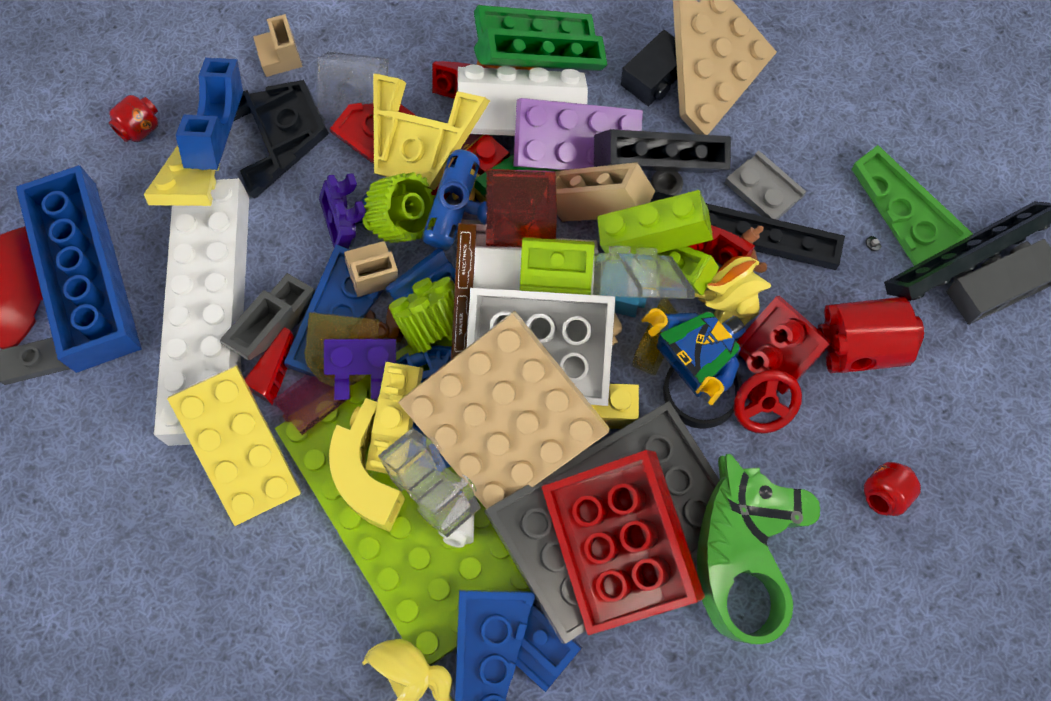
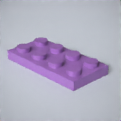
M519 98L516 103L513 167L549 170L594 167V135L610 129L642 131L643 110Z

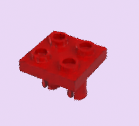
M776 296L737 341L741 348L739 355L747 362V367L751 372L757 374L765 370H781L792 375L797 381L833 343L781 296ZM778 381L777 390L782 395L787 393L789 390L788 386Z

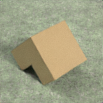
M286 14L267 19L270 32L253 36L265 76L268 77L303 67Z
M385 241L344 252L345 262L357 297L384 290L386 286L398 278V269L392 251H388Z

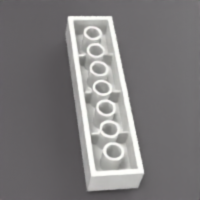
M239 178L216 180L215 189L211 190L213 198L211 206H172L154 436L168 446L190 445L191 443L167 398L235 365L238 366L241 372V355L220 343V339L244 313L249 195Z

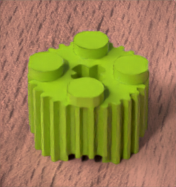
M415 172L381 178L371 183L370 191L366 192L368 197L364 198L366 213L362 221L366 229L373 231V234H378L379 239L383 238L385 242L389 241L390 243L421 239L434 202L433 199L435 198V195L431 194L432 188H427L429 186L427 178H422L421 174L416 175ZM437 218L430 220L427 230H431Z
M450 277L442 278L433 283L430 278L422 279L412 286L414 291L412 294H409L408 297L398 298L389 305L392 317L414 352L425 353L427 350L432 349L429 343L433 344L437 340H442L443 337H447L449 341L452 340L455 284Z

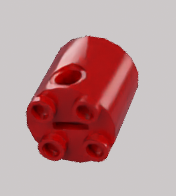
M905 297L826 305L824 309L825 321L823 324L818 325V330L833 342L827 348L828 353L826 355V366L829 373H847L911 366L916 360L924 339L923 322L919 316H915L910 302Z

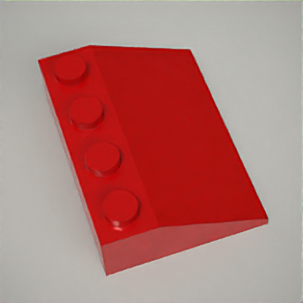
M644 450L541 486L587 635L694 604L705 598L656 451Z

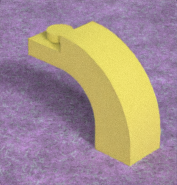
M365 398L362 406L356 407L351 416L350 430L336 425L329 450L330 471L337 490L347 504L367 522L390 532L405 498L401 491L373 479L365 469L366 452L371 442L377 402Z

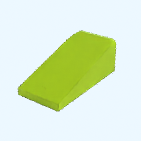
M688 246L645 256L638 262L645 268L699 295L704 294L707 284L711 283L719 269L711 255Z

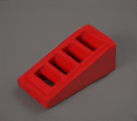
M286 327L280 331L244 379L253 394L271 405L276 400L288 369L285 367L284 362L295 339L292 332Z

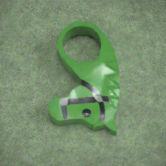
M726 454L718 459L720 481L713 490L706 506L698 541L697 574L705 595L702 602L711 622L725 637L737 642L756 645L766 644L776 640L785 632L793 614V600L790 589L768 548L767 540L770 536L781 533L787 528L804 527L814 524L820 517V505L817 498L811 492L805 489L777 486L760 473V468L742 469L731 454ZM740 573L750 574L759 579L766 587L771 601V609L767 621L759 630L750 634L743 633L734 625L727 609L728 593L735 582L734 578Z

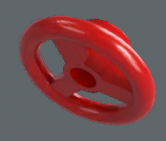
M765 370L751 376L741 385L735 396L734 413L737 421L745 429L754 433L764 434L780 430L794 419L802 403L801 387L792 375L781 370ZM778 381L785 383L790 389L791 402L789 407L779 402L776 392ZM746 398H747L750 402H749V404L745 407V401H746ZM762 411L766 413L773 411L781 416L768 423H757L749 419Z

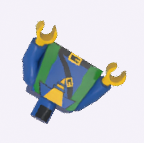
M653 308L641 319L642 322L652 324L653 327L648 331L650 336L653 337L662 332L659 335L657 349L696 397L705 392L711 397L708 404L713 405L721 394L732 387L739 368L737 356L741 350L735 339L746 332L743 322L737 316L733 315L721 324L711 312H705L701 315L696 312L665 314L660 309Z

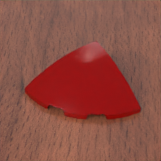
M25 226L0 235V348L6 349L18 346L36 322L34 315L40 301L43 300Z

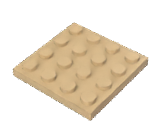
M515 310L398 402L486 509L526 485L535 486L609 433L608 425Z

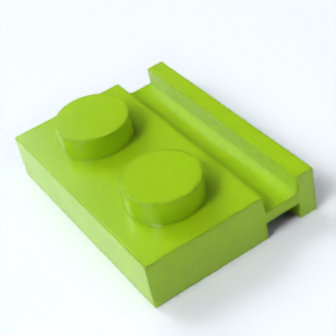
M523 237L519 291L591 295L595 243L590 241Z

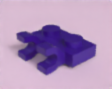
M354 173L347 174L346 178L340 182L337 181L335 175H328L327 180H324L319 196L333 247L339 245L349 249L352 239L356 237L355 223L363 219L366 213L363 201H356L354 207L347 209L346 195L352 193L357 186Z
M324 339V375H335L334 400H350V375H371V399H378L385 363H396V339Z

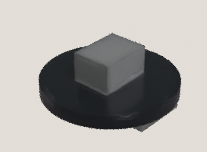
M870 236L866 239V245L870 250L878 251L881 249L882 246L876 237Z

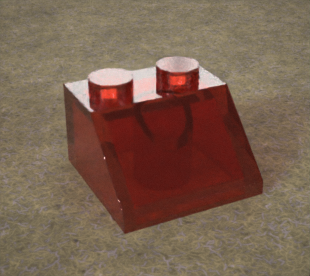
M486 169V246L522 247L523 237L556 239L557 198L555 171Z

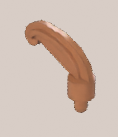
M758 226L755 229L751 227L742 234L741 238L753 244V242L760 238L759 234L764 228L763 226ZM754 249L751 258L758 260ZM760 262L753 271L765 272L767 264Z

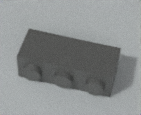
M1045 239L1032 245L1028 241L1021 243L1009 252L1010 255L1003 258L1001 255L990 258L981 265L982 268L975 271L962 272L953 277L954 283L946 292L968 325L1051 287V247Z

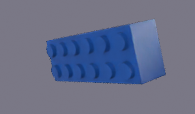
M78 165L16 186L58 360L75 373L142 350L96 183Z

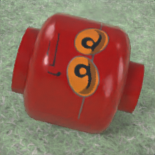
M128 95L109 111L111 121L108 123L125 142L129 140L140 142L158 127V120L155 116L158 110L148 98L143 97L139 99L134 95Z
M886 462L880 465L864 484L867 504L876 513L886 516L904 514L921 493V485L914 471L908 466L897 462Z

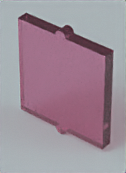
M323 369L317 377L305 375L277 396L273 402L284 413L282 416L286 422L291 421L303 435L347 400H334L335 375H324Z

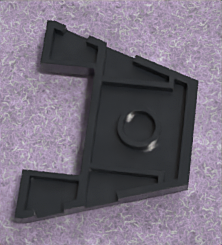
M304 80L267 86L265 91L249 93L248 90L243 91L234 121L252 113L269 153L268 157L240 170L247 190L253 198L262 194L329 134Z

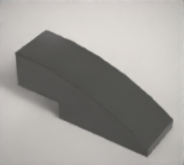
M286 273L270 293L265 290L261 292L220 339V343L247 360L253 359L268 349L284 327L291 331L304 318L315 289Z

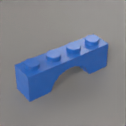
M205 57L198 75L199 105L197 115L183 114L176 132V140L183 168L218 170L243 94L238 59Z

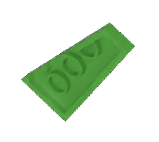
M879 145L854 163L851 170L914 266L973 235L967 227Z

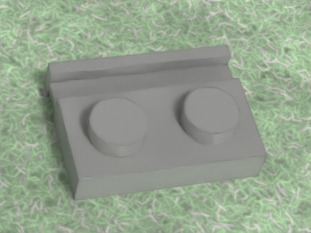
M759 150L755 153L754 157L743 163L725 181L728 187L761 216L776 220L780 219L806 194V191Z

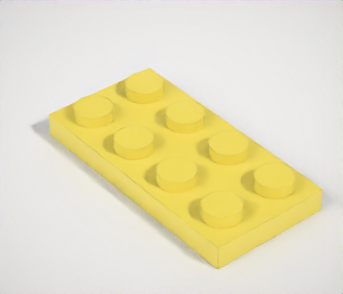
M237 365L167 398L234 526L301 494L299 485Z

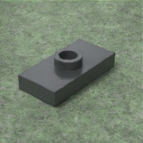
M52 337L0 350V382L4 385L70 369L58 360Z

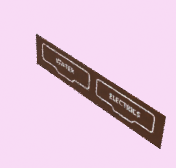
M458 223L451 360L467 348L470 288H473L477 226L473 224Z

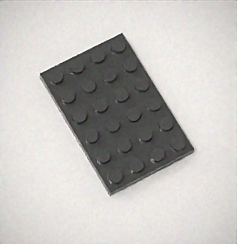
M670 401L575 456L535 486L526 485L484 511L529 589L534 593L536 601L562 644L568 643L586 631L541 486L644 450L656 451L693 561L697 559L698 541L706 506L720 480Z

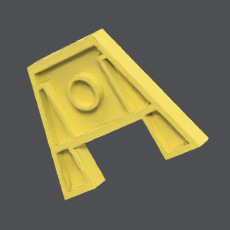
M373 73L374 173L383 177H390L402 173L415 172L416 175L421 174L422 178H427V183L429 184L427 188L435 190L441 181L450 154L455 150L461 149L490 100L486 97L457 91L448 123L398 112L406 82L399 78ZM453 157V158L450 160V163H449V166H448V167H450V165H451V163L453 162V160L455 159V157Z

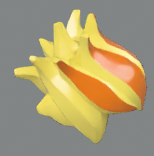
M736 256L722 265L711 283L707 284V290L703 295L694 293V297L705 303V306L716 309L714 316L721 324L735 315L745 326L759 315L758 293L770 288L771 284L753 272L755 266L759 265L760 261L749 256Z

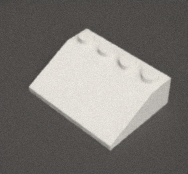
M470 288L467 347L515 310L591 405L608 406L615 296Z

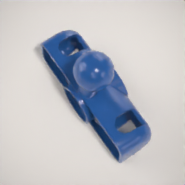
M458 149L450 154L423 231L422 238L425 244L441 250H449L455 242L458 223H461L464 212L477 216L478 220L485 226L496 225L502 219L503 210L496 201L486 200L478 203L469 200L480 166L479 158L474 153ZM453 157H457L455 166L448 167L450 160ZM473 164L475 165L474 175L470 174ZM449 192L456 194L460 199V204L450 205L445 201L444 194ZM437 218L433 230H427L430 220ZM454 224L456 229L452 238L449 235Z

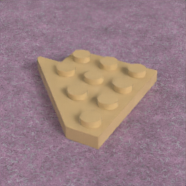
M673 0L679 115L695 134L708 135L777 51L733 0Z

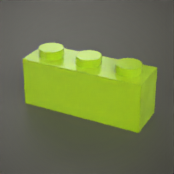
M700 190L597 216L600 246L612 264L713 240L709 210Z

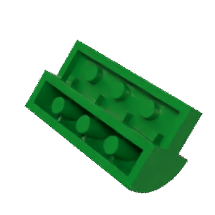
M478 5L474 10L478 37L474 51L477 60L482 65L601 71L607 66L603 36L595 35L592 14Z

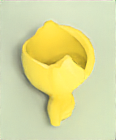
M394 639L379 643L368 651L362 662L363 665L369 663L376 671L388 678L398 697L396 701H419L427 688L431 689L436 701H454L450 694L452 678L449 671L440 665L430 666L423 653L407 640Z

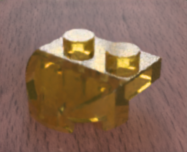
M309 312L304 354L307 366L319 381L330 386H334L335 375H324V339H378L380 319ZM350 375V386L356 384L366 375Z

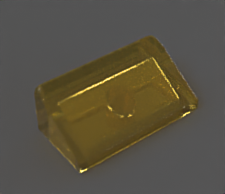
M663 297L660 300L657 309H660L665 314L677 313L668 299ZM649 323L634 354L632 365L646 373L656 375L664 359V356L656 347L659 335L662 332L653 337L650 336L648 331L653 326Z

